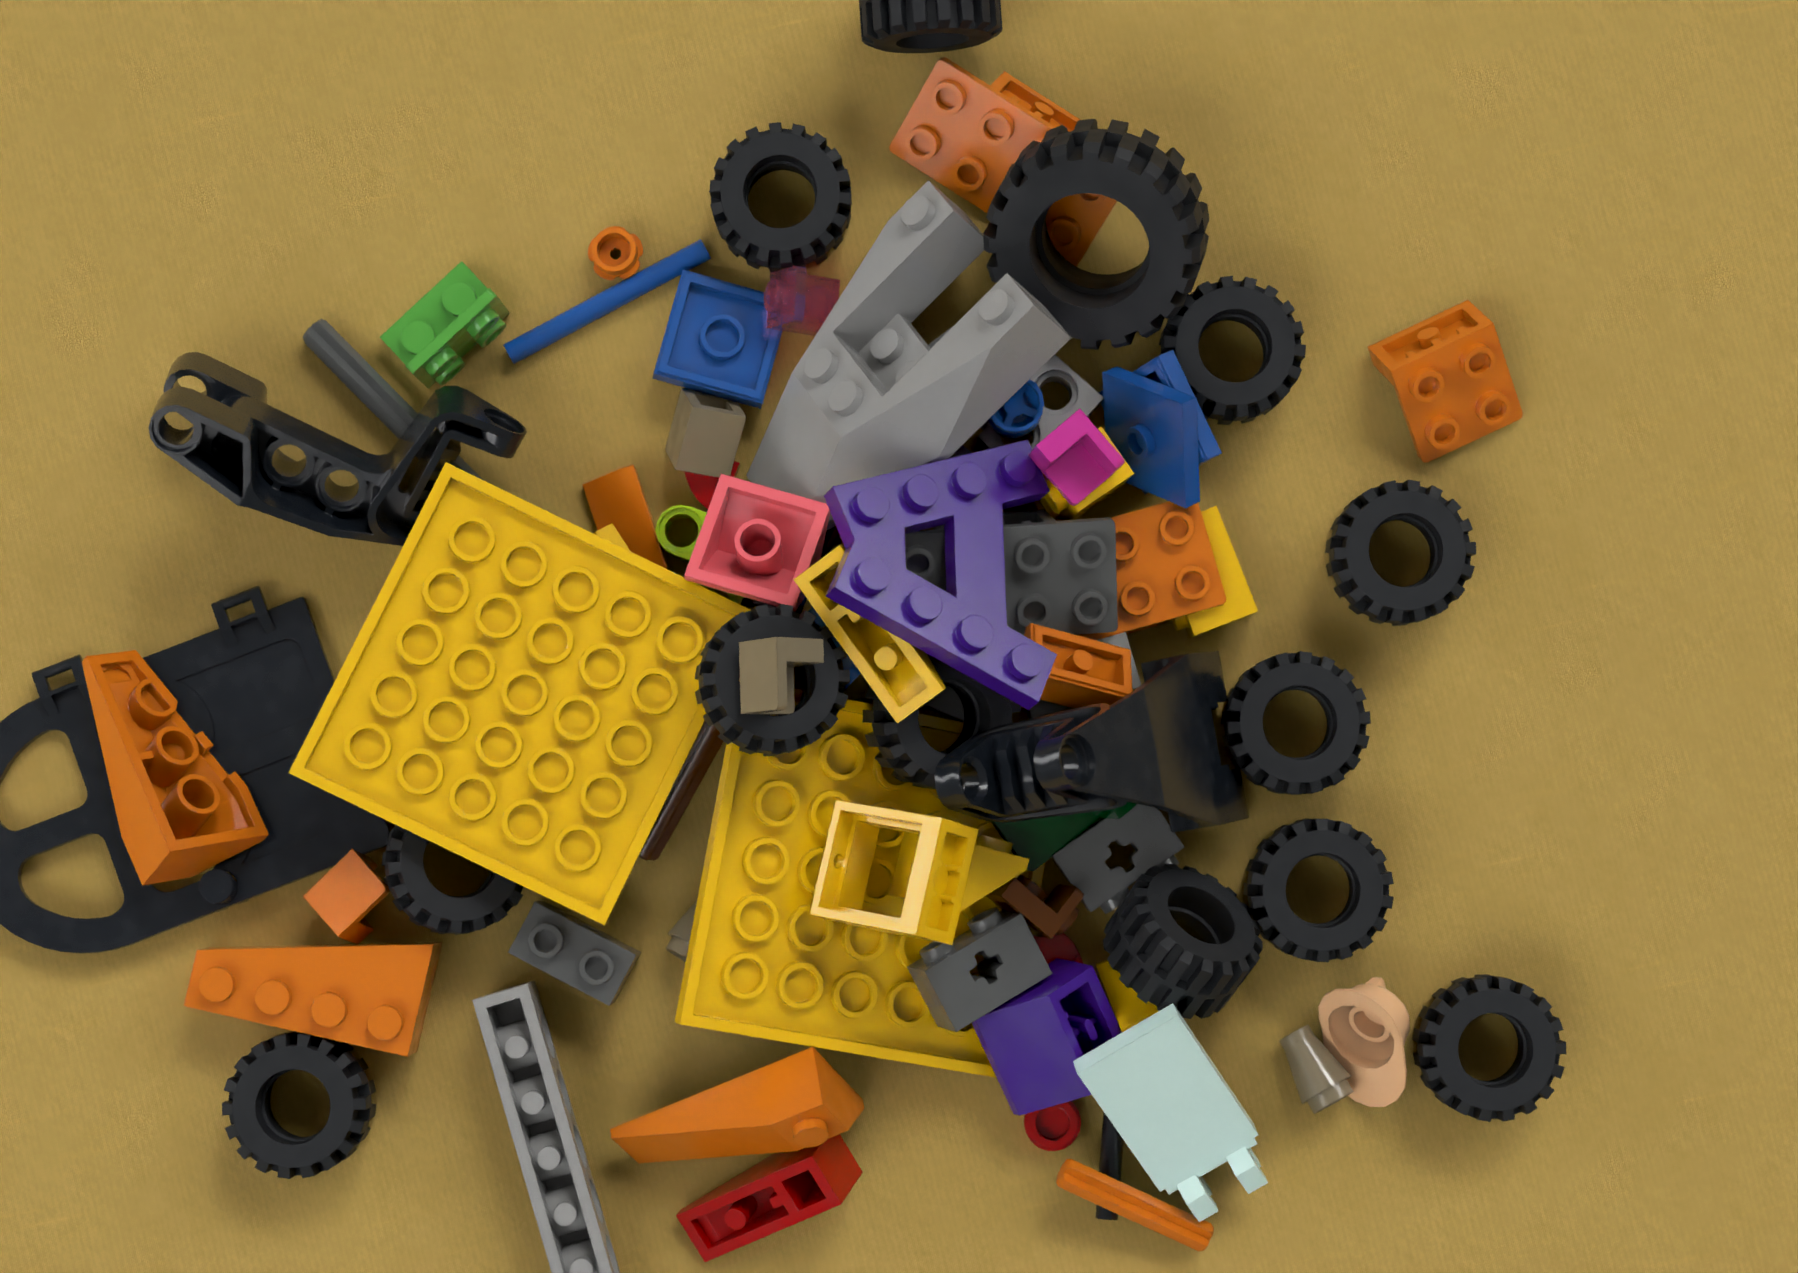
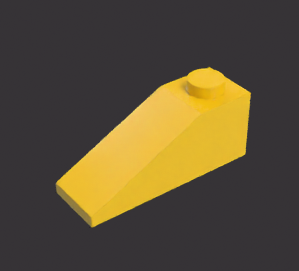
M841 544L793 580L898 724L945 690L946 687L926 652L826 597V593L845 552L844 544Z

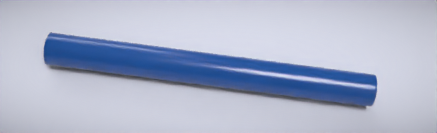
M699 239L634 274L632 277L615 284L503 345L513 364H516L680 276L683 269L689 271L710 260L711 257L702 240Z

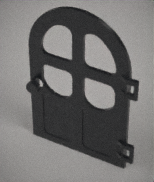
M260 586L253 587L211 604L219 629L143 658L177 699L176 711L195 734L203 731L214 746L210 749V752L229 775L236 771L248 786L269 834L260 843L215 865L212 870L202 876L200 881L175 891L163 892L157 889L154 884L142 886L121 837L81 655L79 654L32 672V678L40 698L25 704L0 722V785L11 764L28 745L45 733L58 730L64 732L69 738L88 795L85 803L79 808L21 830L12 831L0 821V925L30 943L60 952L83 954L117 950L332 868L351 849L366 855L387 846L388 842L386 840L390 829L386 820L289 774L335 682L304 597L268 609ZM252 601L255 613L234 621L230 620L227 609ZM72 669L76 681L51 690L48 678ZM92 834H99L103 837L124 893L123 905L116 913L102 918H71L49 911L37 905L28 897L22 886L21 874L24 864L29 859Z

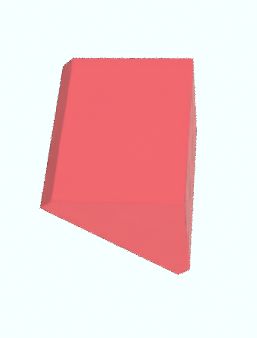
M721 474L685 571V580L776 607L780 604L793 606V611L796 612L805 595L793 579L821 558L830 517L828 505Z

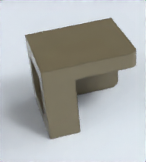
M681 388L665 448L675 470L719 478L721 474L730 476L746 420V415L738 402Z
M771 637L739 642L741 714L788 715L794 713V667L824 663L823 639Z

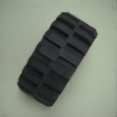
M1096 119L1078 120L1074 130L1068 132L1065 126L1060 125L1047 131L1041 143L1033 140L1021 151L1015 164H1011L991 201L986 216L990 222L983 233L984 250L992 253L986 265L991 281L997 283L1008 273L1046 307L1071 338L1081 340L1082 349L1099 350L1102 340L1109 339L1114 348L1131 345L1137 331L1142 337L1148 338L1161 329L1164 318L1173 319L1183 307L1187 294L1192 292L1209 236L1205 233L1209 223L1208 206L1206 203L1199 202L1198 200L1202 186L1195 173L1187 175L1182 173L1184 157L1174 147L1170 148L1166 154L1156 147L1160 137L1147 129H1144L1142 136L1138 137L1127 133L1128 122L1113 119L1108 129H1098ZM1081 193L1100 194L1115 199L1130 209L1141 222L1149 241L1148 254L1141 264L1131 270L1118 274H1096L1082 270L1067 261L1053 245L1045 220L1049 208L1054 202L1064 197Z

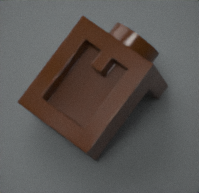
M1019 875L1017 879L1013 878L986 895L1000 909L1021 913L1033 936L1052 939L1054 935L1064 933L1073 924L1079 913V909L1076 906L1084 897V893L1076 886L1058 884L1046 898L1047 894L1045 891L1023 875Z

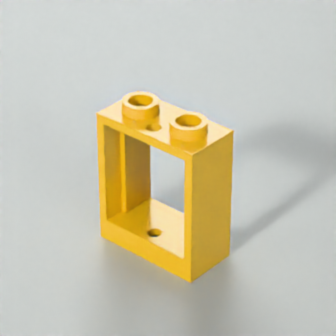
M836 800L828 829L820 872L815 885L810 915L847 925L953 945L979 829L941 817ZM880 828L920 834L901 918L861 911ZM837 856V862L834 866V858Z

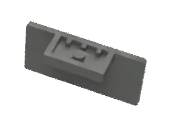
M1045 509L1003 512L1007 626L1022 635L1025 634L1026 626L1030 623L1074 635L1116 631L1118 628L1115 522L1109 517L1056 521ZM944 525L933 527V530L905 534L906 569L946 591Z

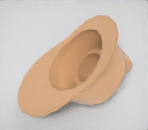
M1373 977L1365 984H1359L1350 989H1334L1325 994L1318 1006L1323 1044L1351 1075L1347 1081L1354 1092L1348 1096L1354 1101L1369 1107H1386L1397 1101L1406 1088L1407 1077L1404 1044L1410 1031V1019L1405 1005L1395 994L1386 989L1382 977Z

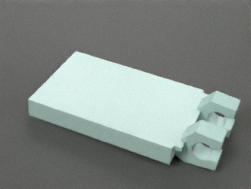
M1173 1003L1073 1061L1078 1076L1158 1190L1161 1192L1165 1189L1169 1195L1179 1190L1186 1205L1199 1222L1219 1211L1216 1203L1210 1197L1212 1195L1211 1189L1202 1176L1228 1161L1235 1176L1248 1194L1268 1183L1266 1176L1260 1169L1261 1164L1251 1147L1258 1144L1255 1139L1258 1136V1132L1253 1121Z

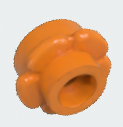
M612 226L604 229L592 239L588 247V258L594 262L593 269L599 277L609 281L614 280L616 277L628 279L640 268L639 257L643 255V246L635 234H629L623 227ZM615 249L621 251V256L618 259L611 257V252Z

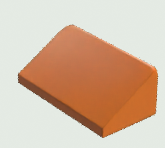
M634 464L582 484L597 531L613 523L631 552L670 570L663 547L657 539L656 526Z
M1033 623L1026 626L1024 636L1057 654L1040 700L1071 708L1098 703H1106L1110 706L1133 692L1130 649Z

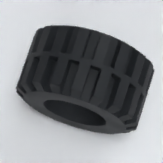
M859 0L862 42L881 51L893 53L953 51L980 45L1002 32L1000 0Z
M781 122L769 123L770 130L759 132L756 126L745 131L747 138L740 143L734 139L726 147L728 154L724 159L719 157L714 167L715 177L714 180H710L709 193L716 227L721 238H724L728 244L729 250L737 258L742 256L746 259L747 265L755 269H759L760 266L767 267L770 273L782 274V269L793 268L794 273L806 270V264L815 261L818 265L827 259L826 253L832 247L836 250L843 240L842 234L845 228L848 229L852 194L848 170L844 168L842 157L836 148L831 150L827 146L826 138L817 132L814 136L807 134L805 126L793 123L792 129H782ZM787 170L798 173L805 177L814 189L815 204L812 211L803 221L787 228L766 226L756 220L749 209L748 195L752 186L762 176L773 171Z
M1233 276L1220 277L1216 283L1210 284L1207 281L1198 285L1194 292L1190 295L1187 294L1184 305L1173 319L1167 320L1159 342L1161 346L1160 355L1171 350L1174 351L1206 420L1208 418L1218 420L1217 424L1230 425L1233 421H1241L1242 424L1250 422L1257 416L1265 415L1290 392L1291 387L1298 380L1302 371L1300 364L1305 358L1306 345H1301V336L1304 334L1301 321L1295 322L1292 313L1295 311L1294 307L1288 300L1283 304L1276 297V294L1279 292L1270 285L1266 289L1256 286L1257 279L1245 277L1242 281H1233ZM1219 321H1235L1247 326L1256 334L1263 349V363L1259 371L1252 378L1244 382H1227L1215 377L1207 370L1200 358L1198 344L1202 333L1208 326Z
M1396 480L1385 482L1375 488H1370L1352 500L1343 508L1344 511L1335 519L1330 528L1333 530L1331 538L1326 541L1325 553H1329L1330 563L1326 564L1328 577L1333 576L1337 586L1333 589L1338 597L1344 596L1350 603L1348 608L1357 615L1363 613L1369 616L1368 621L1378 624L1385 622L1392 623V626L1407 625L1420 622L1449 608L1448 605L1452 601L1459 599L1465 591L1463 585L1466 580L1472 578L1475 566L1470 565L1471 556L1476 555V542H1470L1468 532L1473 530L1468 518L1463 521L1457 511L1461 506L1454 499L1447 501L1441 496L1443 490L1433 485L1428 488L1420 486V481L1407 480L1404 483H1396ZM1397 520L1411 524L1423 534L1429 545L1430 564L1428 571L1414 585L1406 587L1392 585L1383 580L1371 564L1369 556L1371 536L1378 527L1390 521Z
M768 604L757 606L748 612H742L733 617L716 631L712 639L706 643L700 654L703 656L701 663L696 667L695 679L699 680V690L695 694L697 704L702 703L705 709L704 720L709 727L712 725L716 727L720 732L718 737L726 744L732 742L740 747L739 751L748 754L762 753L763 756H777L783 753H791L810 745L821 738V735L831 729L838 720L836 715L840 709L845 707L848 695L844 694V688L846 684L850 683V670H844L842 659L847 657L844 649L841 646H835L831 639L833 634L826 625L820 627L814 622L817 616L806 610L802 613L793 611V606L780 604L775 608H768ZM771 637L823 639L824 663L799 666L804 686L801 700L796 705L794 713L788 715L741 714L739 642Z
M1286 652L1256 663L1255 666L1246 670L1238 678L1239 681L1234 688L1230 689L1227 695V706L1225 711L1222 712L1221 724H1224L1225 735L1222 738L1225 748H1229L1233 757L1230 760L1236 768H1240L1247 775L1246 779L1255 785L1267 788V791L1278 794H1312L1323 791L1326 787L1336 785L1345 779L1344 775L1349 770L1355 769L1361 760L1358 758L1361 750L1367 748L1370 736L1366 735V725L1371 724L1370 711L1365 712L1363 700H1366L1362 688L1357 689L1351 681L1354 677L1347 669L1341 670L1334 665V660L1325 656H1313L1312 652ZM1289 690H1300L1312 695L1322 706L1327 720L1326 735L1320 747L1313 753L1299 758L1287 757L1275 751L1267 741L1263 730V715L1266 706L1275 696Z
M927 654L942 682L949 685L957 693L963 704L964 725L958 739L944 751L939 752L926 742L920 731L918 721L919 709L897 724L870 686L865 698L874 700L872 710H863L862 722L872 723L873 732L865 734L868 747H878L880 753L874 758L881 767L892 768L891 776L901 782L913 783L912 786L936 789L934 775L936 766L942 758L972 736L997 726L1012 723V713L1021 712V706Z
M1302 819L1279 827L1273 831L1274 834L1268 839H1263L1256 848L1258 852L1254 859H1250L1246 871H1249L1247 883H1244V895L1247 896L1248 908L1252 912L1251 919L1258 923L1261 936L1270 941L1275 948L1303 960L1315 962H1329L1332 959L1343 960L1353 956L1352 952L1357 949H1365L1373 942L1371 937L1376 931L1382 932L1387 923V920L1383 919L1387 908L1392 909L1394 897L1389 896V885L1394 884L1392 872L1387 871L1384 865V861L1387 860L1381 849L1374 847L1371 843L1373 839L1366 833L1357 831L1352 828V825L1342 821ZM1307 857H1329L1342 866L1348 877L1349 897L1346 906L1336 918L1326 923L1314 924L1300 919L1293 913L1287 902L1286 883L1293 867Z
M395 825L387 837L386 851L382 856V866H385L386 877L383 878L384 883L390 889L395 899L392 902L399 911L403 910L410 917L409 920L417 926L427 927L431 929V932L439 934L459 935L471 933L499 922L508 915L507 912L513 906H516L523 897V894H521L523 886L490 870L484 883L473 893L465 896L443 894L430 883L424 870V852L430 841Z
M1164 864L1162 868L1158 866L1149 868L1145 874H1141L1106 924L1104 929L1106 936L1103 939L1104 950L1110 954L1107 960L1111 968L1118 971L1121 975L1119 980L1127 988L1131 987L1138 993L1137 997L1146 1004L1148 1001L1157 1006L1159 1011L1173 1003L1183 1018L1191 1019L1195 1014L1202 1019L1210 1017L1213 1012L1218 1013L1224 1008L1260 959L1259 954L1263 950V941L1258 936L1261 930L1258 923L1251 919L1252 912L1248 906L1237 899V894L1232 889L1221 885L1217 878L1208 873L1203 875L1196 868L1186 865L1181 869L1176 864Z
M1476 974L1472 978L1461 977L1451 981L1452 986L1449 988L1438 989L1432 995L1435 999L1429 1007L1423 1006L1418 1017L1423 1019L1420 1028H1414L1412 1038L1413 1041L1417 1042V1052H1413L1414 1062L1422 1071L1420 1078L1425 1086L1435 1093V1097L1443 1104L1477 1120L1491 1122V1119H1499L1504 1122L1514 1120V1114L1520 1112L1529 1114L1536 1110L1535 1102L1541 1097L1547 1100L1554 1092L1550 1084L1554 1077L1561 1079L1565 1068L1558 1065L1560 1054L1567 1055L1566 1042L1560 1040L1558 1031L1564 1029L1560 1019L1553 1016L1549 1011L1552 1006L1544 997L1536 995L1533 992L1534 989L1523 983L1487 974ZM1493 1013L1505 1017L1513 1025L1518 1038V1052L1514 1063L1506 1073L1496 1079L1482 1081L1471 1077L1465 1072L1459 1059L1458 1046L1462 1032L1472 1020L1480 1015Z
M295 1031L275 1036L251 1048L252 1051L248 1055L241 1057L234 1066L237 1071L233 1077L227 1079L224 1091L229 1092L228 1101L222 1103V1116L229 1115L231 1125L226 1127L225 1130L229 1140L236 1137L241 1147L236 1151L244 1160L252 1157L257 1161L254 1168L264 1173L271 1170L278 1172L277 1177L291 1179L298 1175H302V1178L315 1176L348 1158L357 1150L358 1144L368 1135L371 1129L368 1127L369 1120L375 1116L376 1104H372L371 1094L376 1092L374 1080L368 1081L364 1070L369 1067L364 1059L357 1060L351 1053L354 1048L348 1043H339L335 1040ZM303 1070L311 1073L323 1083L330 1098L328 1121L321 1131L312 1136L301 1137L289 1133L278 1124L273 1116L270 1104L271 1091L277 1078L288 1071Z

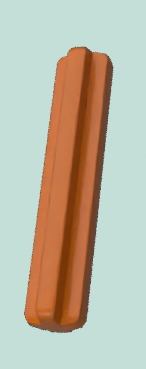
M1066 1159L1056 1178L1058 1187L1194 1250L1204 1251L1212 1238L1214 1227L1211 1223L1205 1220L1199 1222L1194 1215L1080 1162Z

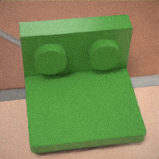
M461 261L384 332L380 338L406 365L405 367L429 389L435 382L443 386L453 379L465 365L461 358L477 343L483 348L494 341L505 329L506 324L503 319L510 312L490 288H487Z

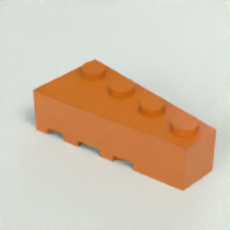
M443 942L240 946L198 949L193 963L184 1006L408 1057L418 1051Z

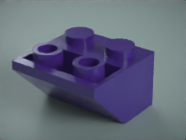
M1056 958L1048 963L1052 972L1050 976L972 1022L1013 1114L1020 1116L1092 1095L1078 1076L1073 1061L1119 1035L1122 1031L1096 972L1091 965Z

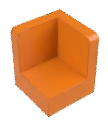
M351 849L303 897L338 937L354 944H359L374 930L364 917L388 895L389 888L374 871L377 868V864L369 856Z

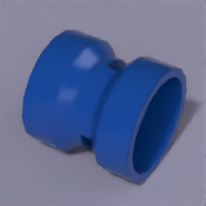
M1029 379L987 420L995 432L1004 437L1018 438L1026 436L1036 428L1041 419L1044 407L1042 391L1034 381Z

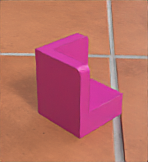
M1080 408L1040 441L1029 453V457L1072 506L1079 504L1125 463L1121 455Z

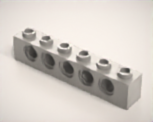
M535 980L472 1000L551 1272L620 1273Z

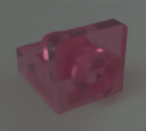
M799 266L771 272L770 281L764 293V306L768 311L767 328L815 336L839 299L840 280L809 275L805 267Z

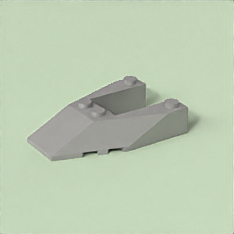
M928 180L888 220L796 365L746 476L750 482L826 503L824 495L833 486L924 465L930 461L933 463L949 459L1071 337L1042 303L1006 273L932 348L928 346L911 323L984 251L983 233L965 212ZM831 512L827 530L836 526Z

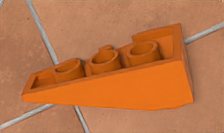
M136 650L86 656L82 661V666L120 833L142 886L193 877L265 840L269 834L248 786L236 771L229 775L210 752L214 745L204 732L201 731L195 734L176 711L177 699Z
M811 1047L611 1128L610 1132L611 1139L638 1164L792 1152L803 1148L819 1146L828 1138L848 1131L865 1108L860 1095L814 1047Z

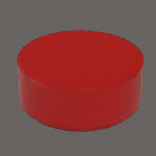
M1072 1101L1024 1114V1129L1028 1138L1035 1146L1046 1151H1059L1067 1148L1076 1140L1080 1132V1114Z

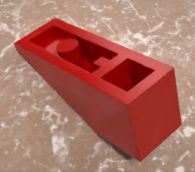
M838 1134L828 1138L823 1144L816 1147L772 1154L682 1208L676 1214V1217L703 1261L707 1262L841 1205L863 1171L841 1135Z

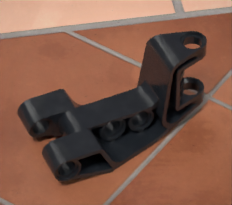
M199 352L185 353L179 356L171 365L165 381L164 393L157 401L149 424L150 438L157 448L237 506L248 507L327 536L400 546L404 545L445 462L450 464L451 460L456 461L461 452V442L508 459L514 457L527 433L526 428L515 418L467 389L456 385L444 386L435 390L388 454L374 455L268 405L267 388L263 382ZM189 375L197 377L206 386V391L200 393L190 388L181 387L178 379ZM169 412H177L190 421L193 427L186 430L175 429L168 424L164 415ZM434 431L409 478L407 489L402 490L399 484L411 461ZM283 445H294L299 447L306 457L300 461H295L283 454L278 448ZM336 470H346L355 475L358 482L352 486L343 487L334 483L329 474Z
M1219 651L1188 653L1141 663L1144 683L1110 706L1106 703L1091 704L997 726L972 736L942 758L936 766L934 775L935 788L940 801L950 810L992 822H1017L1111 810L1122 807L1127 802L1155 807L1168 812L1171 832L1217 826L1248 819L1249 815L1240 768L1230 769L1229 764L1221 765L1211 710L1219 708L1218 703L1228 701Z

